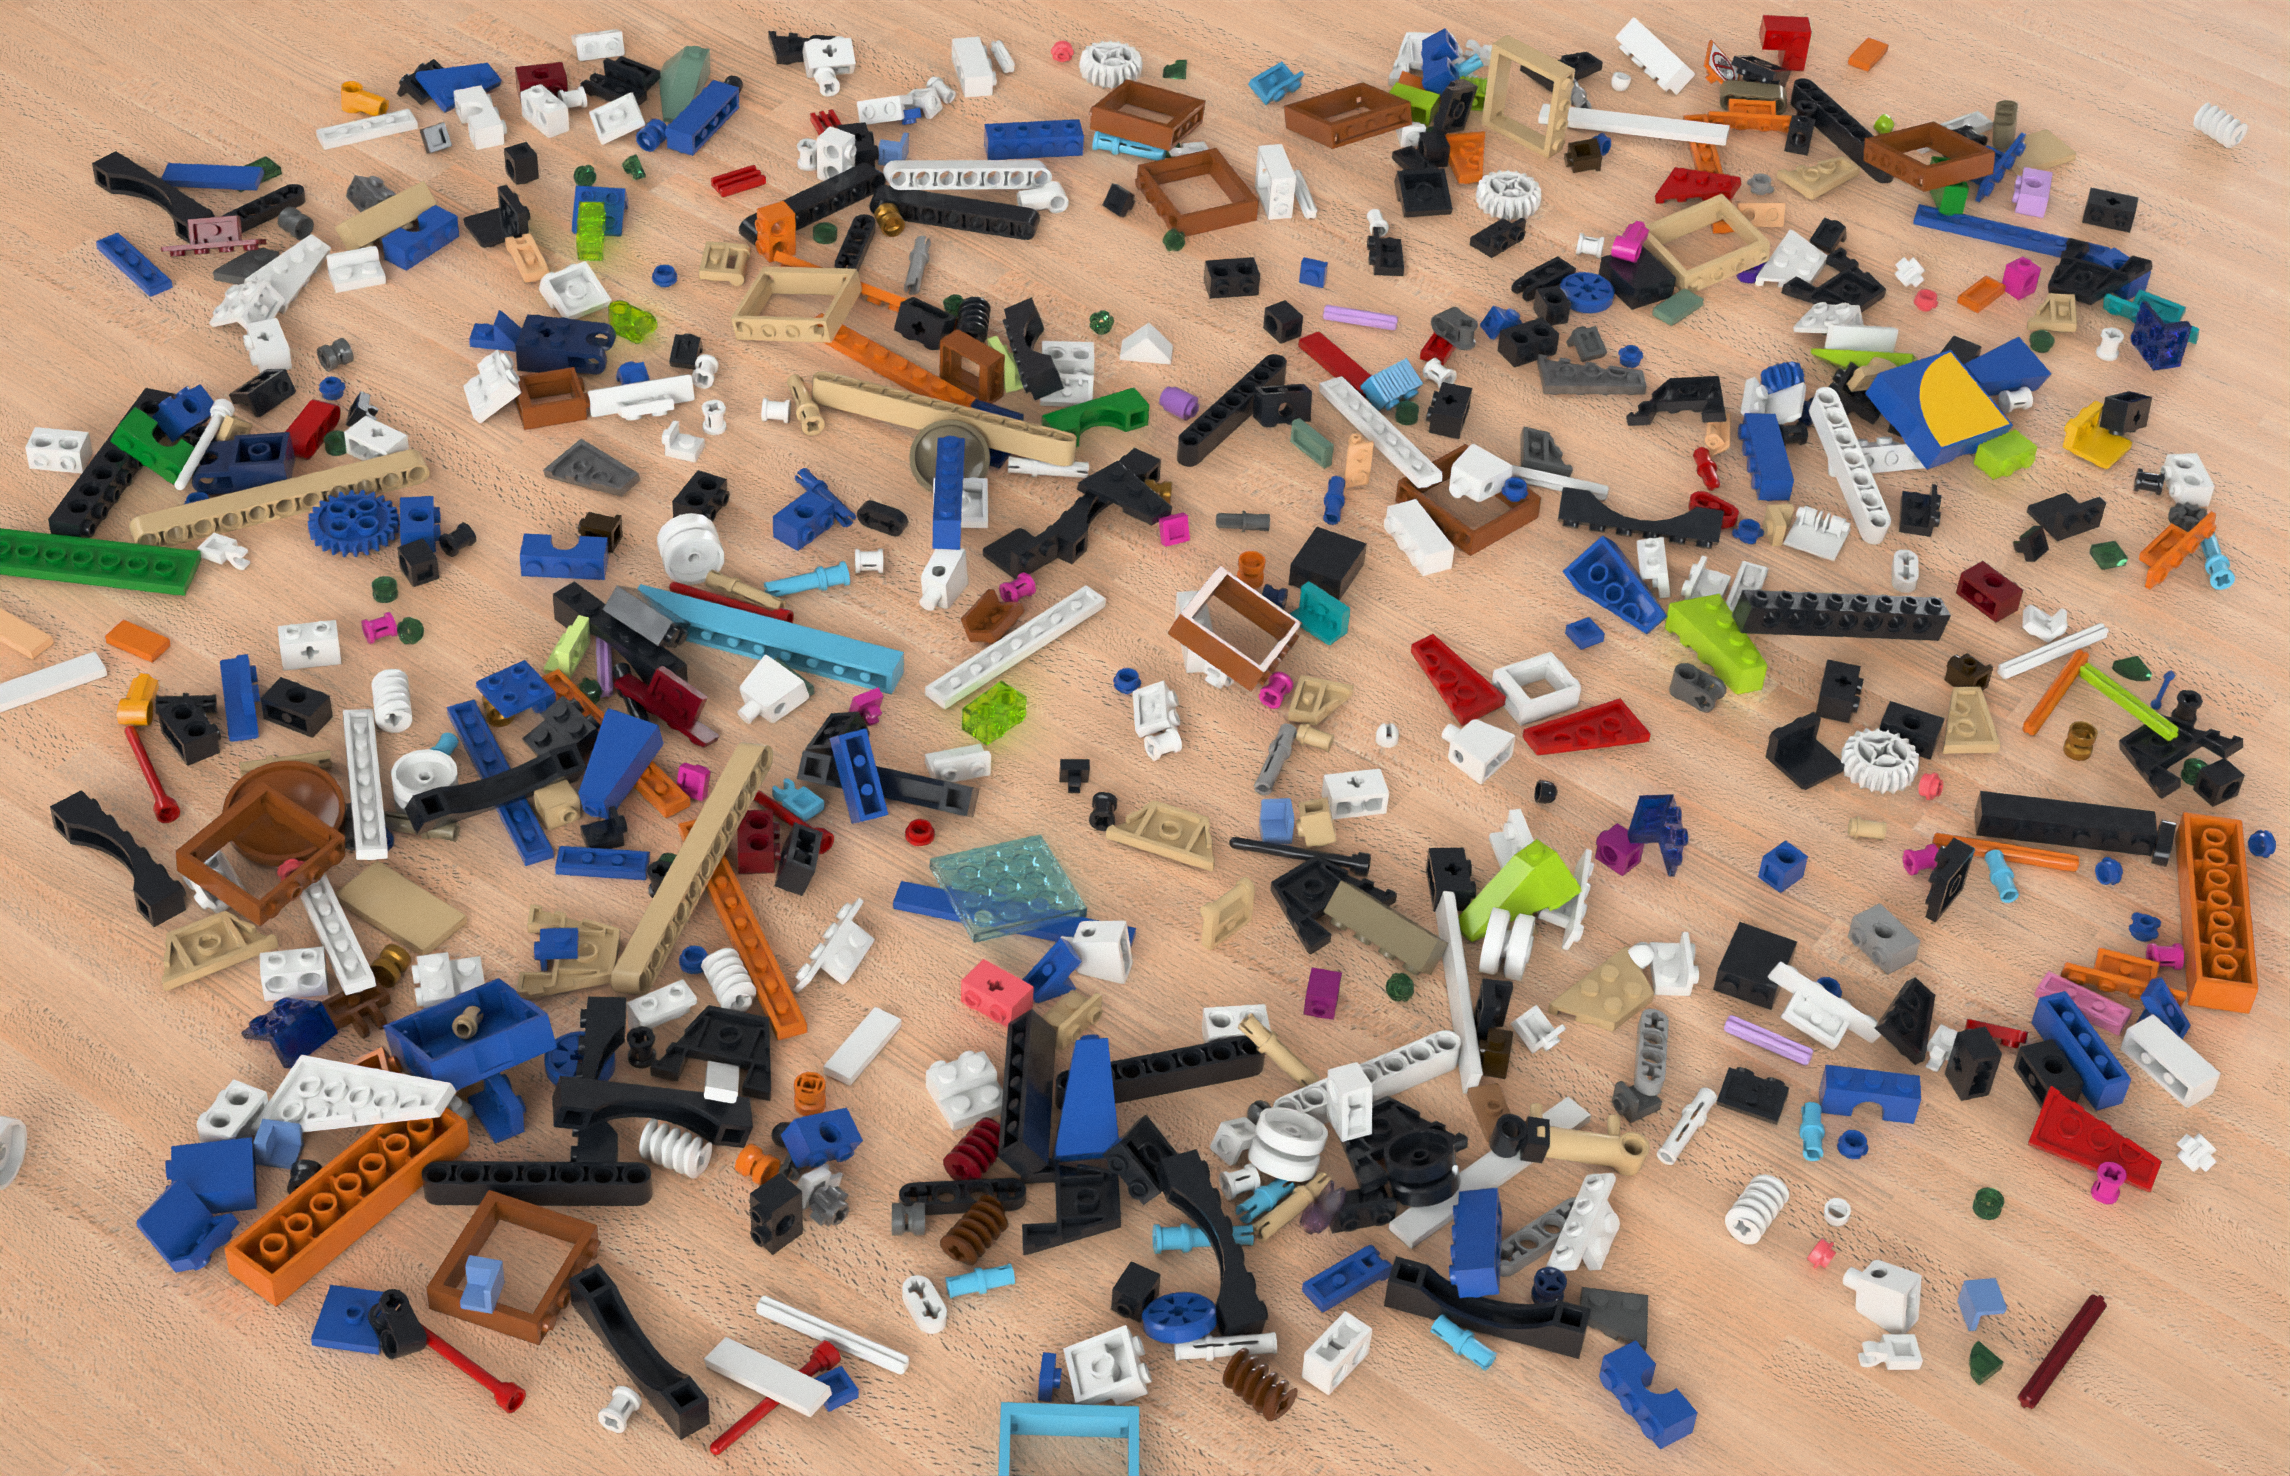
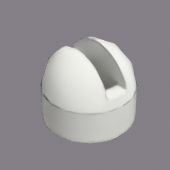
M1614 72L1611 80L1613 89L1616 91L1626 90L1630 84L1631 77L1622 72Z
M1393 723L1381 724L1376 731L1375 740L1377 744L1385 748L1397 745L1399 739L1398 728Z
M1639 942L1628 950L1632 960L1641 969L1647 967L1654 959V949L1647 942Z
M1840 1198L1830 1199L1824 1207L1826 1222L1834 1227L1843 1226L1848 1222L1851 1212L1850 1205Z

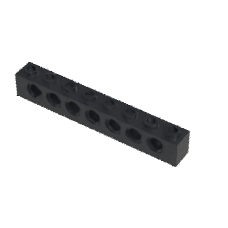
M145 388L120 423L134 407L153 419L152 416L160 410L158 404L170 396L175 399V394ZM157 424L152 435L159 443L166 434ZM117 427L48 518L51 534L82 538L92 537L102 520L106 519L109 510L119 501L120 495L125 488L130 486L138 470L143 468L144 465L110 442Z
M1757 589L1742 590L1732 617L1740 632L1747 634L1939 641L1951 615L1943 600L1937 597L1789 592L1785 590L1764 591Z

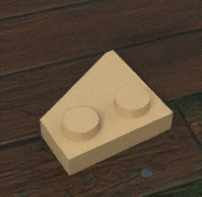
M2049 293L2044 303L2040 304L2036 309L2034 317H2029L2027 330L2076 332L2075 295Z
M1300 675L1289 709L1288 720L1316 726L1352 697L1354 685Z

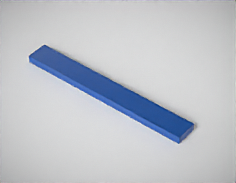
M1921 204L1918 205L1913 224L2059 258H2061L2062 251L2066 250V242L2069 239L1966 214L1947 216L1939 212L1935 207ZM2089 243L2090 251L2081 260L2093 263L2095 256L2110 250V248Z
M475 700L447 707V715L480 779H485L511 769ZM527 799L496 808L525 866L554 858L553 849Z
M901 881L893 900V909L1055 942L1061 936L1074 937L1079 923L1083 921H1099ZM1127 926L1130 947L1132 948L1136 936V928Z

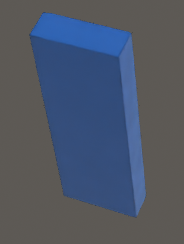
M559 846L555 874L646 880L650 852Z

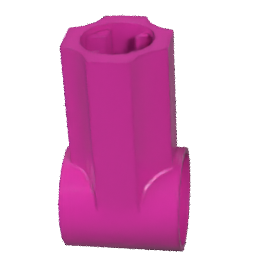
M1636 220L1635 223L1628 225L1622 236L1617 235L1612 246L1611 256L1636 263L1640 256L1642 245L1649 234V229L1646 228L1645 224Z

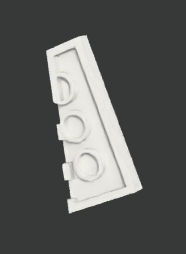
M310 234L247 277L244 283L266 279L285 299L279 309L284 314L291 301L297 298L301 288L305 287L310 281L311 275L316 273L327 259L326 256L330 254L331 247Z

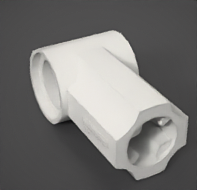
M1056 181L1048 182L1042 188L1023 190L1017 193L1018 206L1032 208L1036 211L1049 209L1052 213H1060L1069 204L1061 184Z

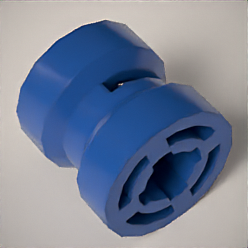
M659 119L650 120L636 134L638 145L645 151H654L659 147L660 143L667 139L665 136L666 124Z

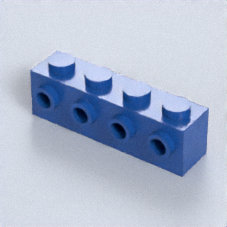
M713 80L679 113L672 123L667 125L665 130L667 148L693 156L740 108L739 87Z
M1080 119L984 124V147L988 160L1083 156L1084 134Z
M1745 413L1743 424L1738 426V438L1743 441L1742 453L1743 456H1747V472L1752 475V489L1756 490L1758 500L1790 501L1794 478L1776 414Z
M2063 991L2040 997L2031 1023L2044 1041L2053 1039L2058 1048L2065 1053L2070 1065L2075 1072L2080 1074L2084 1083L2082 1093L2095 1111L2123 1104L2131 1078L2068 993Z
M1498 1188L1459 1191L1458 1205H1453L1455 1224L1452 1225V1239L1454 1244L1450 1246L1453 1265H1449L1451 1285H1457L1459 1298L1497 1295L1500 1290L1503 1218Z

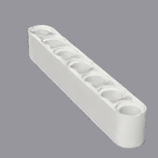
M894 160L887 163L883 170L886 180L891 187L897 190L1042 188L1052 180V174L1039 160ZM949 171L945 178H940L942 173ZM972 171L970 177L964 178L967 172ZM996 171L993 177L987 178L990 172ZM1015 171H1019L1016 177L1011 178V175ZM1042 171L1039 177L1034 178L1037 172ZM896 172H901L898 178L892 179ZM925 172L923 177L916 179L918 173Z
M1821 387L1816 390L1809 414L1862 539L1869 544H1880L1890 526V515L1838 394L1832 388Z
M1450 1030L1438 1031L1359 1064L1372 1084V1102L1385 1096L1390 1097L1455 1069L1461 1044L1459 1036ZM1328 1078L1275 1100L1273 1107L1301 1111L1314 1117L1323 1125L1328 1123Z

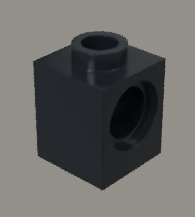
M1792 115L1784 151L1808 156L1815 119L1802 115Z
M1443 131L1420 132L1417 150L1437 168L1448 167L1450 145Z
M527 142L504 148L506 174L516 185L526 184L529 181L539 179L537 153Z
M1558 285L1536 289L1533 310L1539 318L1543 317L1551 326L1568 323L1571 302L1561 287Z
M1284 300L1265 307L1263 328L1280 344L1301 336L1303 315L1291 304Z
M424 539L397 547L399 567L413 587L439 579L437 557Z
M2221 759L2199 770L2193 790L2214 807L2238 796L2245 775L2227 759Z
M1131 1261L1112 1289L1111 1310L1117 1312L1122 1317L1131 1318L1141 1323L1144 1308L1159 1296L1161 1274Z

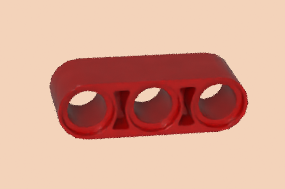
M315 399L309 401L285 431L290 432L295 457L305 460L312 458L340 420L341 410L338 405Z

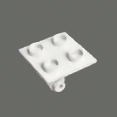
M1806 505L1804 508L1799 506L1796 513L1797 519L1783 544L1824 559L1835 561L1851 530V523L1846 522V518L1834 515L1831 518L1830 513L1823 520L1824 511H1820L1818 517H1816L1818 510Z

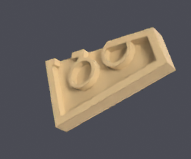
M1841 156L1818 161L1817 166L1806 167L1805 165L1796 166V170L1789 172L1786 169L1778 170L1776 178L1802 193L1805 197L1813 200L1858 176L1861 167Z
M1953 687L1943 754L1998 753L2001 744L1981 687Z

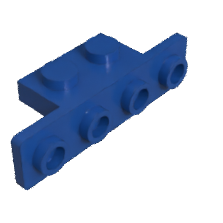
M2021 132L2005 153L1989 145L1986 146L1995 151L1994 170L1992 175L1969 180L1980 185L1975 201L1980 203L1985 196L1989 197L1995 183H2000L2003 179L2005 170L2012 168L2016 156L2020 157L2026 148L2024 143L2025 133Z
M248 654L221 660L220 669L229 741L256 739L259 737L255 702H260L258 684L252 685V683L258 682L256 665L250 666Z

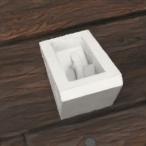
M1147 323L1122 340L1120 360L1171 365L1173 345L1155 327Z

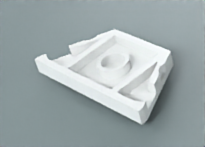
M1790 229L1769 258V261H1767L1757 275L1755 285L1763 286L1764 281L1778 282V287H1783L1785 283L1796 276L1813 284L1826 265L1827 255Z

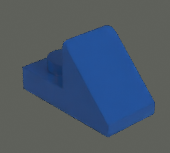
M499 310L494 325L475 323L469 338L470 347L516 352L515 345L522 328L504 312Z
M1060 938L1022 979L1034 986V1002L1041 1003L1076 989L1068 976L1079 966L1082 960L1069 941Z
M2162 977L2151 979L2140 997L2145 1009L2136 1023L2154 1014L2176 1035L2183 1039L2191 1024Z

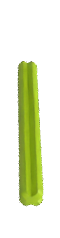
M2086 663L2080 667L2079 676L2153 731L2167 741L2177 738L2179 735L2177 733L2178 727L2092 664Z

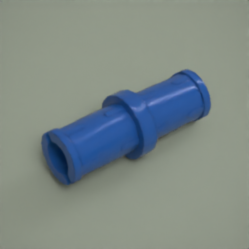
M1332 476L1329 479L1328 492L1324 496L1325 512L1323 520L1329 525H1336L1340 522L1341 508L1345 504V496L1343 495L1345 480L1340 476Z

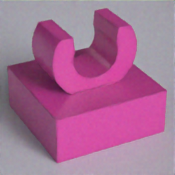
M1184 512L1159 518L1162 545L1167 547L1190 541L1188 515Z
M879 687L854 696L849 708V712H859L861 717H864L868 726L879 723L878 716L882 715L880 706L884 696Z
M684 762L679 766L677 785L690 798L703 801L707 798L711 771L707 767Z

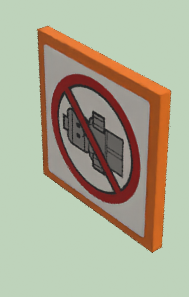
M1711 39L1708 43L1703 65L1707 69L1706 73L1708 74L1705 78L1710 84L1716 81L1720 84L1727 80L1739 81L1740 74L1736 73L1738 67L1731 65L1732 61Z

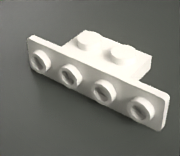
M689 374L589 390L587 392L590 399L589 409L592 417L618 413L628 421L641 419V415L652 413V416L666 415L668 410H674V404L695 399L692 377Z
M1877 437L1876 442H1868L1867 439H1857L1871 473L1925 468L1906 443L1895 442L1892 440V437ZM1828 459V475L1836 477Z
M1586 849L1581 856L1574 872V878L1580 885L1582 892L1560 908L1552 911L1545 908L1538 911L1537 918L1565 928L1562 949L1567 951L1574 941L1578 942L1584 930V925L1580 923L1587 910V904L1584 903V900L1588 896L1591 887L1587 880L1594 868V863L1591 862L1592 850Z
M858 898L852 905L847 902L837 913L836 917L840 920L837 924L833 922L822 936L826 939L823 944L820 942L809 955L812 959L811 963H805L796 974L795 978L798 979V982L792 989L793 991L799 993L813 979L819 968H822L842 985L849 980L875 941L872 936L852 921L864 902L861 898Z
M1779 962L1768 975L1770 980L1793 994L1780 1018L1832 1051L1838 1046L1847 1028L1870 1043H1874L1881 1036L1874 1029L1878 1023L1875 1018L1861 1013L1852 1007L1847 1000L1836 997L1825 990L1820 983L1811 981L1801 975L1793 966Z
M1614 1173L1591 1174L1585 1177L1546 1265L1547 1267H1554L1560 1271L1576 1270L1581 1259H1583L1589 1271L1601 1270L1620 1226L1619 1218L1607 1200L1616 1181Z

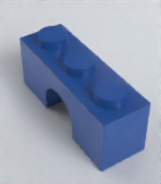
M1446 28L1422 40L1421 56L1423 58V65L1421 69L1423 71V87L1426 91L1440 94L1441 96L1450 84V81L1460 79L1458 69L1451 62L1459 58L1458 43Z
M437 205L432 206L418 215L419 231L410 232L398 228L382 238L384 259L406 271L459 237L458 216Z
M524 533L520 550L521 576L605 580L609 559L607 537L579 536V542L574 548L560 550L553 547L552 535Z
M1825 1065L1819 1087L1821 1113L1851 1116L1856 1105L1862 1102H1875L1882 1106V1120L1914 1124L1921 1102L1920 1076Z
M1635 1340L1603 1356L1599 1378L1605 1389L1611 1391L1620 1401L1623 1410L1628 1415H1631L1641 1426L1643 1434L1648 1439H1652L1659 1449H1662L1693 1433L1698 1412L1677 1388L1665 1394H1656L1645 1388L1652 1383L1656 1363Z

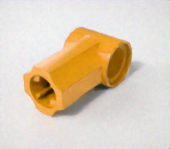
M347 81L341 85V107L343 111L347 113L363 112L371 116L386 114L389 108V100L363 90L362 84L356 81Z
M139 673V676L133 678L126 698H121L118 703L117 720L119 724L151 725L154 710L153 703L159 689L158 680L145 673Z

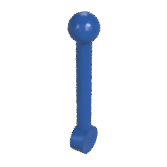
M2172 670L2164 674L2163 678L2165 680L2156 699L2151 701L2150 706L2154 710L2161 708L2162 697L2170 681L2176 676Z

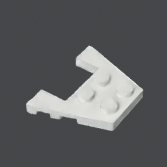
M1406 32L1399 55L1389 75L1388 86H1394L1396 82L1398 83L1402 70L1410 73L1409 70L1422 71V40L1435 33ZM1459 44V58L1451 61L1453 64H1456L1457 62L1458 64H1460L1465 61L1463 57V51L1460 48ZM1473 72L1467 75L1469 76V78H1471L1472 76L1474 78L1478 77L1477 75L1474 76Z

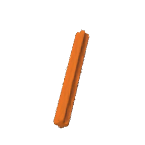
M2075 650L2025 720L2022 727L2024 733H2029L2031 736L2037 734L2079 675L2080 667L2088 662L2089 654L2087 651Z
M1938 832L1934 834L1932 844H1935L1940 849L1941 846L1946 847L1953 838H1956L1974 847L1973 856L1984 858L1987 852L1995 849L2002 851L2004 860L2007 862L2076 872L2079 866V856L2074 854Z

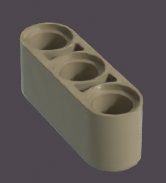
M1727 80L1720 85V105L1725 110H1728L1727 103L1729 99L1763 101L1779 99L1776 101V115L1783 114L1787 109V91L1781 85Z
M2011 100L1997 102L1993 122V146L2009 148L2013 144L2017 126V102Z

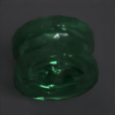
M1411 401L1399 402L1396 406L1395 420L1402 425L1417 423L1419 406Z
M331 431L324 436L326 453L332 456H340L347 453L343 431Z
M382 576L372 582V595L377 602L389 603L398 597L397 582L394 578Z
M2197 758L2187 759L2180 773L2181 779L2185 783L2194 786L2199 770L2208 766V764Z
M1981 1188L1975 1195L1972 1209L1978 1217L1994 1220L2001 1214L2004 1197L1993 1188Z

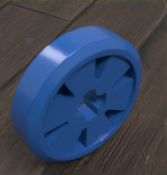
M1589 272L1573 273L1566 276L1560 283L1561 289L1571 302L1570 309L1574 311L1598 313L1607 310L1613 303L1614 287L1610 281L1600 275Z
M585 1031L570 1032L555 1039L557 1048L545 1053V1072L548 1079L555 1086L560 1076L576 1077L577 1060H582L583 1062L584 1055H578L579 1036H585ZM615 1052L605 1064L599 1080L608 1081L612 1077L616 1066Z
M1177 1292L1167 1294L1155 1299L1144 1308L1142 1312L1143 1329L1147 1336L1162 1343H1189L1204 1337L1215 1328L1217 1324L1216 1307L1212 1300L1197 1293Z

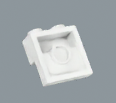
M586 261L579 264H571L564 270L556 273L550 272L541 278L539 291L551 309L556 308L562 317L578 319L611 305V298Z
M498 349L477 364L480 374L471 378L463 386L473 418L479 423H482L521 394L518 384L520 379L513 370L514 362L506 352L502 354Z
M933 478V508H934L935 478ZM964 478L961 528H988V478Z
M448 952L417 956L418 965H411L414 984L420 983L421 986L415 988L417 1007L423 1006L424 1009L443 1003L463 992L485 984L480 956L449 960Z
M971 1050L965 1051L955 1061L946 1063L940 1060L933 1063L929 1070H926V1088L952 1131L975 1124L983 1117L992 1118L1001 1114L1003 1089L997 1081V1071L984 1050L978 1053Z
M1127 1325L1063 1348L1076 1404L1096 1405L1113 1399L1115 1404L1119 1405L1148 1394L1146 1384L1152 1382L1146 1363L1141 1364L1139 1358L1145 1355L1144 1347L1138 1335L1133 1337Z

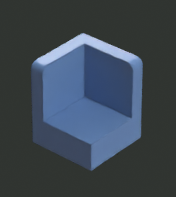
M904 132L900 142L880 140L878 165L885 166L890 161L906 160L909 153V133Z
M1291 798L1261 800L1259 828L1263 842L1292 844L1294 813Z
M262 1119L253 1141L256 1165L291 1169L292 1164L299 1160L304 1147L300 1124Z
M469 1255L465 1265L467 1285L460 1300V1307L462 1309L493 1314L505 1283L503 1261Z
M1996 1278L1965 1280L1963 1282L1957 1302L1968 1331H1976L1981 1316L2004 1314L2006 1312L2007 1306Z

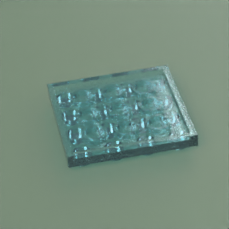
M1041 834L930 858V870L944 890L949 902L974 943L1042 928L1079 917H1087L1086 905Z

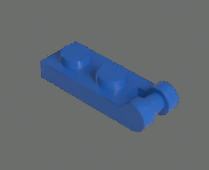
M1368 1245L1303 1282L1302 1292L1323 1313L1378 1280L1384 1281L1388 1279L1393 1265L1388 1260H1382L1379 1256L1380 1252L1373 1245Z

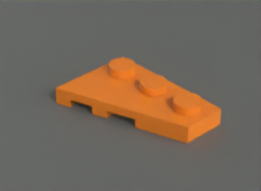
M1485 131L1446 134L1445 137L1450 145L1448 163L1458 183L1471 184L1482 180Z

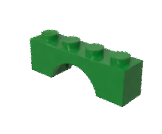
M1133 387L1042 415L1041 426L1074 434L1077 437L1076 447H1079L1080 435L1092 427L1110 426L1128 432L1148 426L1149 404Z

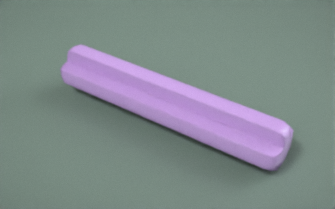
M1326 305L1323 312L1325 320L1381 329L1396 330L1398 317L1395 315Z
M596 636L598 695L601 698L605 696L610 698L613 695L612 646Z
M1730 1015L1725 1022L1724 1031L1804 1066L1808 1065L1811 1061L1813 1049L1734 1015Z

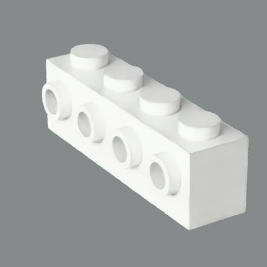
M1635 17L1615 37L1621 43L1619 48L1628 57L1632 53L1634 56L1631 60L1640 68L1645 65L1647 68L1644 72L1653 80L1658 77L1659 80L1656 83L1666 92L1670 89L1677 95L1695 75L1686 64Z

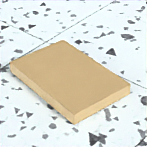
M2048 129L2025 136L2024 143L2026 148L2020 157L2016 156L2011 170L2017 175L2022 176L2024 167L2045 170L2075 160L2077 153ZM1992 146L1993 148L2004 153L2009 149Z

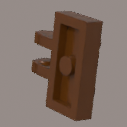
M375 978V987L345 995L343 991L318 1003L319 1012L335 1031L352 1023L355 1031L364 1039L370 1036V1029L363 1020V1017L370 1015L372 1022L379 1030L384 1029L383 1026L388 1024L380 1009L391 1004L390 994Z

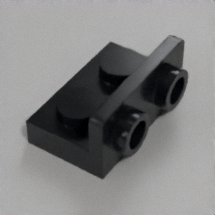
M435 59L427 64L421 63L411 75L407 73L401 78L397 95L402 97L408 93L420 105H423L431 99V96L415 78L416 73L442 69L444 67Z
M1502 218L1470 238V246L1493 258L1524 239L1526 220L1520 218L1511 223Z
M1373 227L1372 236L1368 235L1367 250H1369L1368 263L1373 265L1374 275L1403 276L1404 260L1401 239L1392 237L1379 238L1378 227Z
M266 369L231 392L229 397L233 404L250 406L254 416L261 417L295 394L296 389L286 369Z
M1936 484L1931 485L1929 495L1902 491L1899 532L1931 537L1933 527L1939 526L1941 516L1939 511L1941 495L1937 494Z
M859 712L831 713L805 750L834 756L830 738L862 729H867L869 737L870 732Z
M1482 979L1474 1011L1478 1046L1480 1045V1039L1487 1040L1489 1027L1504 1026L1513 991V982Z
M1729 1067L1717 1099V1105L1777 1125L1788 1098L1789 1087L1784 1086L1785 1083L1773 1077L1763 1079L1754 1076V1072L1743 1067L1733 1069Z
M1384 1186L1366 1194H1363L1360 1189L1322 1195L1321 1206L1332 1234L1344 1231L1351 1232L1371 1226H1383L1395 1219L1397 1202L1395 1197H1388Z

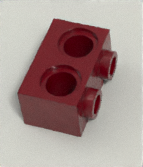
M747 810L737 829L738 874L775 873L774 861H780V843H774V840H780V822H773V810Z

